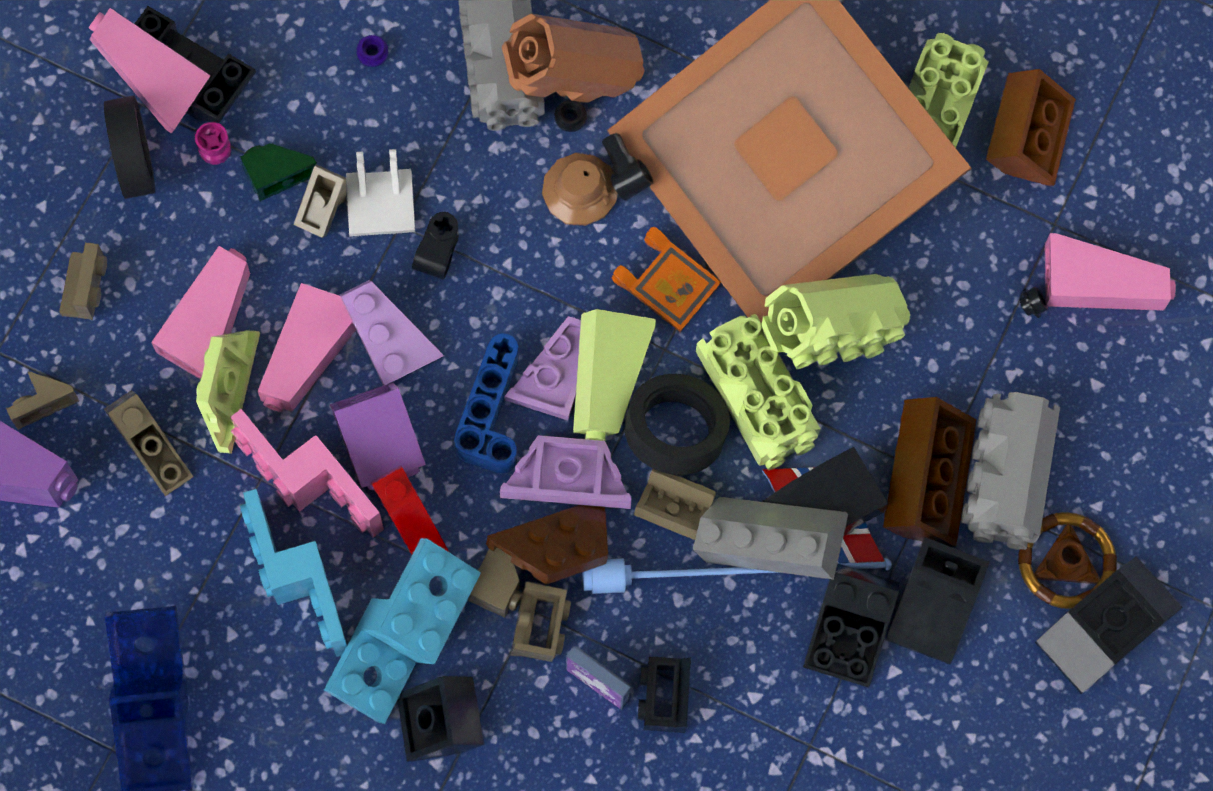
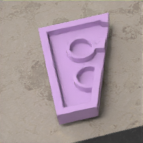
M368 280L340 294L383 385H387L444 356L372 281Z
M570 316L565 319L546 343L543 351L526 368L523 376L515 386L511 387L504 396L505 401L564 420L569 419L576 398L581 320Z

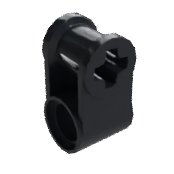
M439 212L432 216L423 240L420 242L415 253L412 269L442 280L445 279L459 238L458 222L454 215L449 212ZM444 226L449 227V231H445L444 235L439 234L438 230L442 231Z

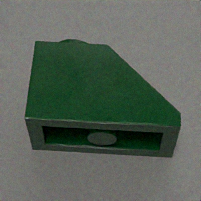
M271 143L265 146H254L248 149L245 155L240 156L243 169L259 201L309 180L314 166L317 165L312 156Z

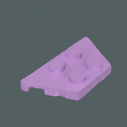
M538 435L529 447L528 454L522 457L515 466V472L508 482H504L500 488V498L631 509V496L626 492L621 481V474L616 464L611 460L609 448L605 441Z

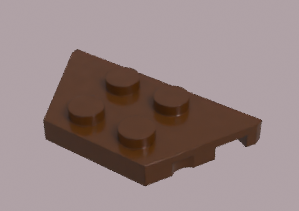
M578 505L488 535L486 545L492 551L499 548L512 557L511 563L521 569L530 571L535 578L547 585L607 563L608 543L605 507Z

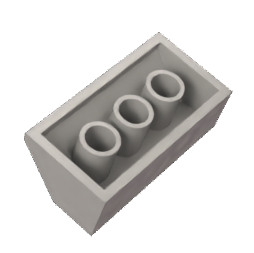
M719 497L700 518L693 551L706 563L834 580L848 514L840 511Z

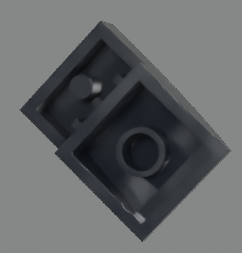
M855 447L818 465L762 501L846 512L848 518L843 536L853 532L855 527L884 513L888 505Z

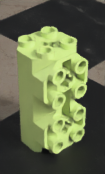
M937 33L935 39L927 40L922 50L909 90L956 148L988 61L984 58L985 50L975 44L967 45L954 40L948 34Z
M871 274L782 285L766 297L765 307H769L768 316H763L762 328L772 350L787 353L785 356L792 359L795 368L801 369L818 361L820 366L829 364L838 358V352L843 362L851 361L863 354L867 359L880 355L884 352L883 346L896 342L905 336L903 328L909 323L910 312L894 278Z
M756 314L748 318L746 316H739L711 331L712 340L707 344L704 338L697 343L696 353L719 395L724 400L730 415L759 466L765 465L768 470L775 469L786 461L785 457L795 452L800 456L815 447L813 441L818 438L821 428L811 412L813 405L801 383L792 379L779 352L772 350L762 328V323Z

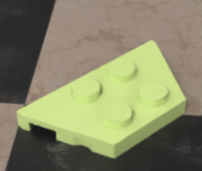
M246 330L211 337L209 348L204 355L205 365L201 380L196 389V402L217 451L220 453L232 454L235 437L231 430L235 427L231 416L243 408L260 336L259 331Z

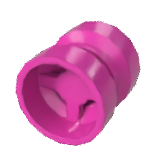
M207 122L197 129L195 142L201 158L213 165L225 162L231 154V143L226 129L216 122Z

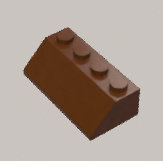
M938 397L904 400L883 528L903 538L923 541L924 537L949 547H956L977 419Z

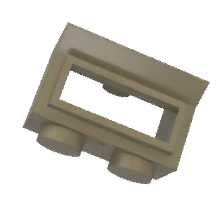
M526 582L522 590L523 595L520 600L510 656H523L552 662L555 654L561 655L565 634L559 632L561 621L568 620L571 601L565 600L567 593L565 589ZM537 600L553 603L545 648L529 645Z

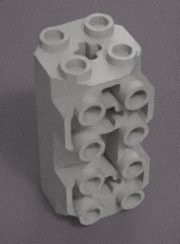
M458 0L468 86L471 96L472 117L479 118L480 122L487 123V129L492 131L502 130L506 126L511 125L531 127L538 124V117L544 114V98L526 95L522 90L516 91L510 85L505 58L502 52L503 43L509 40L512 33H509L512 24L532 14L531 1Z
M1019 392L1009 393L1008 399L1000 400L1001 394H993L991 399L986 398L984 408H981L977 427L983 428V430L980 431L979 438L975 440L972 459L979 460V462H975L974 469L969 474L967 491L972 492V494L969 496L968 503L964 505L961 523L968 524V530L974 532L973 539L977 542L993 543V540L1007 543L1006 546L1012 549L1026 550L1028 543H1035L1040 537L1060 407L1054 404L1053 408L1050 409L1048 407L1049 400L1044 397Z

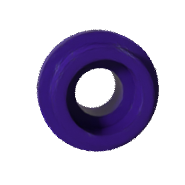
M376 35L364 37L356 47L358 60L363 65L369 67L383 64L389 53L385 40ZM370 49H376L378 51V53L373 56L367 54V52Z

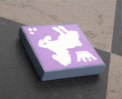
M577 646L572 647L566 655V670L622 710L629 701L630 685Z

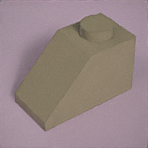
M496 548L494 551L489 549L478 570L481 574L468 597V601L505 618L509 609L512 611L516 610L523 592L519 591V577L514 564L511 563V556L499 548Z

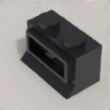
M649 656L648 665H641L640 686H646V700L639 699L638 720H644V730L685 733L687 727L691 657L678 659ZM657 670L674 671L671 717L654 716Z

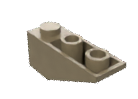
M129 391L104 408V411L165 496L193 478L191 472L134 391Z

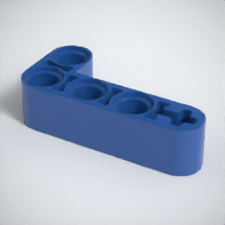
M498 334L490 340L454 438L456 454L460 460L496 473L510 472L517 464V447L515 442L506 435L493 432L504 402V396L507 394L519 358L517 341L509 334ZM503 349H508L509 353L504 354L501 367L498 365V353H502ZM488 378H497L501 381V384L493 389L486 387L483 383ZM478 408H486L490 412L489 416L484 419H477L472 413ZM468 438H474L479 442L478 446L472 450L463 448L461 444ZM502 448L507 449L511 455L506 460H498L494 458V452Z

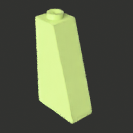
M599 309L581 314L573 433L586 434V440L605 441L606 436L619 433L655 328L656 319Z

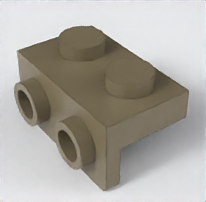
M85 242L83 253H71L60 306V314L62 316L93 320L95 307H99L101 300V288L99 287L101 276L105 275L107 269V257L103 255L99 244Z
M652 469L634 515L695 540L700 518L711 507L716 492L680 476Z

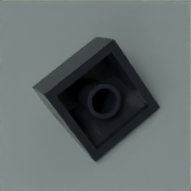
M441 676L400 693L397 702L407 762L459 754L484 745L473 677Z

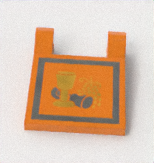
M652 227L646 233L644 241L651 248L661 253L638 280L627 268L620 265L613 272L612 281L629 291L681 332L718 288L721 281L670 242L658 228Z

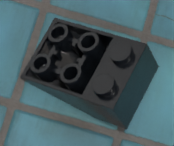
M924 537L903 590L886 641L950 665L978 596L989 561Z
M837 563L834 580L829 579L803 668L869 688L898 597L900 582Z

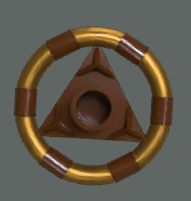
M1070 512L1052 513L1042 519L1040 535L1058 525L1066 526L1035 573L1032 570V547L1034 543H1028L1026 550H1019L1018 565L1025 584L1036 597L1048 605L1072 609L1116 571L1117 555L1114 545L1105 530L1087 516ZM1072 525L1079 527L1094 537L1103 551V574L1101 578L1096 572ZM1037 579L1096 585L1077 596H1062L1041 584Z

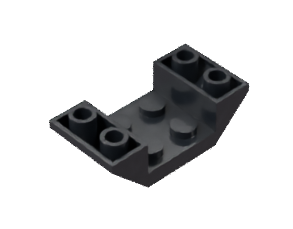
M149 6L146 7L134 23L210 75L186 114L196 120L220 123L254 76L256 69L229 53L225 59L220 58L178 33L175 21Z
M1136 556L1069 610L1035 643L1082 695L1114 665L1183 607Z

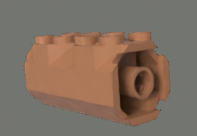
M529 14L512 24L509 31L512 35L502 45L510 85L516 91L522 90L526 95L546 97L556 91L560 96H567L571 101L589 103L601 96L617 97L634 88L635 83L642 79L644 74L643 58L638 38L635 34L626 32L619 27Z

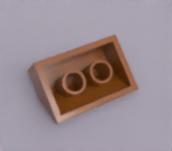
M1040 69L1008 73L986 160L1006 175L1048 186L1055 185L1076 99Z

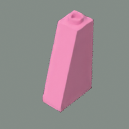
M109 8L105 15L99 12L89 27L93 31L90 41L162 126L172 133L210 75L113 9Z
M1050 233L1045 243V293L1048 307L1164 310L1170 300H1173L1175 297L1176 285L1175 280H1170V268L1057 233Z
M218 246L151 342L157 354L200 380L205 365L204 355L209 348L211 337L229 334L232 331L250 276L246 262L247 259L244 255L235 249L230 248L227 251Z
M303 283L300 284L258 389L260 400L264 402L263 405L277 412H282L283 409L293 411L356 331L339 295Z

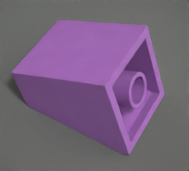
M393 382L330 404L361 488L368 486L369 490H373L372 481L398 466H401L407 477H410L420 472L419 467L426 465L400 390Z
M0 421V501L58 508L64 500L66 502L69 501L77 490L78 484L76 483L78 478L68 462Z

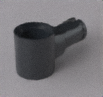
M614 133L602 141L613 163L612 170L614 174L610 176L611 183L624 201H627L654 183L645 164L640 159L636 160L635 157L630 156L620 134Z

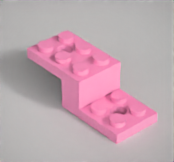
M242 409L231 416L235 427L231 432L236 438L235 442L246 456L251 453L253 454L252 458L256 463L257 470L267 482L270 479L274 480L273 484L277 488V494L288 507L293 504L300 512L330 489V495L341 508L347 505V509L352 515L350 519L361 533L367 530L374 538L384 530L380 512L317 435L283 460Z

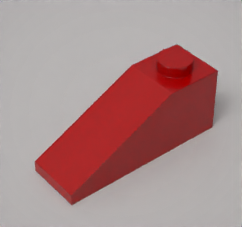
M401 466L371 482L411 554L415 551L421 538H427L449 552Z

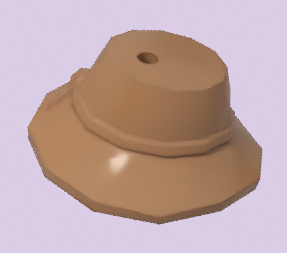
M574 153L558 159L544 175L543 199L550 213L566 225L586 226L605 218L616 204L618 193L611 183L610 176L614 174L611 166L593 155Z

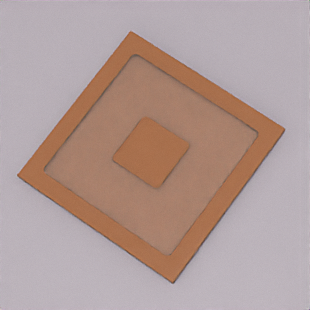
M769 0L607 130L610 135L614 133L620 134L630 156L635 157L636 160L640 159L645 164L654 181L649 186L745 315L750 317L756 314L761 323L763 316H768L769 307H765L766 297L780 286L831 279L972 169L839 0Z

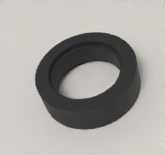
M133 95L104 101V114L109 144L124 198L128 199L155 193L151 157L136 97Z
M684 374L656 376L643 383L631 399L625 420L626 440L636 457L652 469L671 475L697 473L709 467L720 455L729 430V412L719 393L700 379ZM663 402L686 404L703 416L707 423L708 436L700 443L689 447H676L666 444L652 434L647 426L645 414L653 406Z

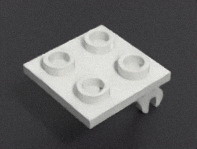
M396 149L389 150L391 169L389 172L366 173L363 151L356 152L358 172L346 173L350 237L415 232L411 169L398 170Z

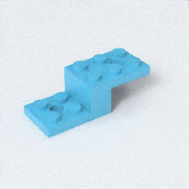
M257 489L244 492L246 504L240 505V509L249 534L255 533V536L249 537L258 565L264 564L265 567L258 569L267 597L274 596L277 604L280 605L310 596L316 616H323L324 618L323 621L318 622V626L326 649L333 648L336 657L342 656L347 643L316 541L277 552Z
M421 538L390 599H371L324 691L378 723L385 724L416 662L435 664L481 572L427 538ZM437 576L442 583V588L439 594L434 596L429 590V583L433 577ZM372 666L377 672V679L374 684L368 686L364 682V672Z

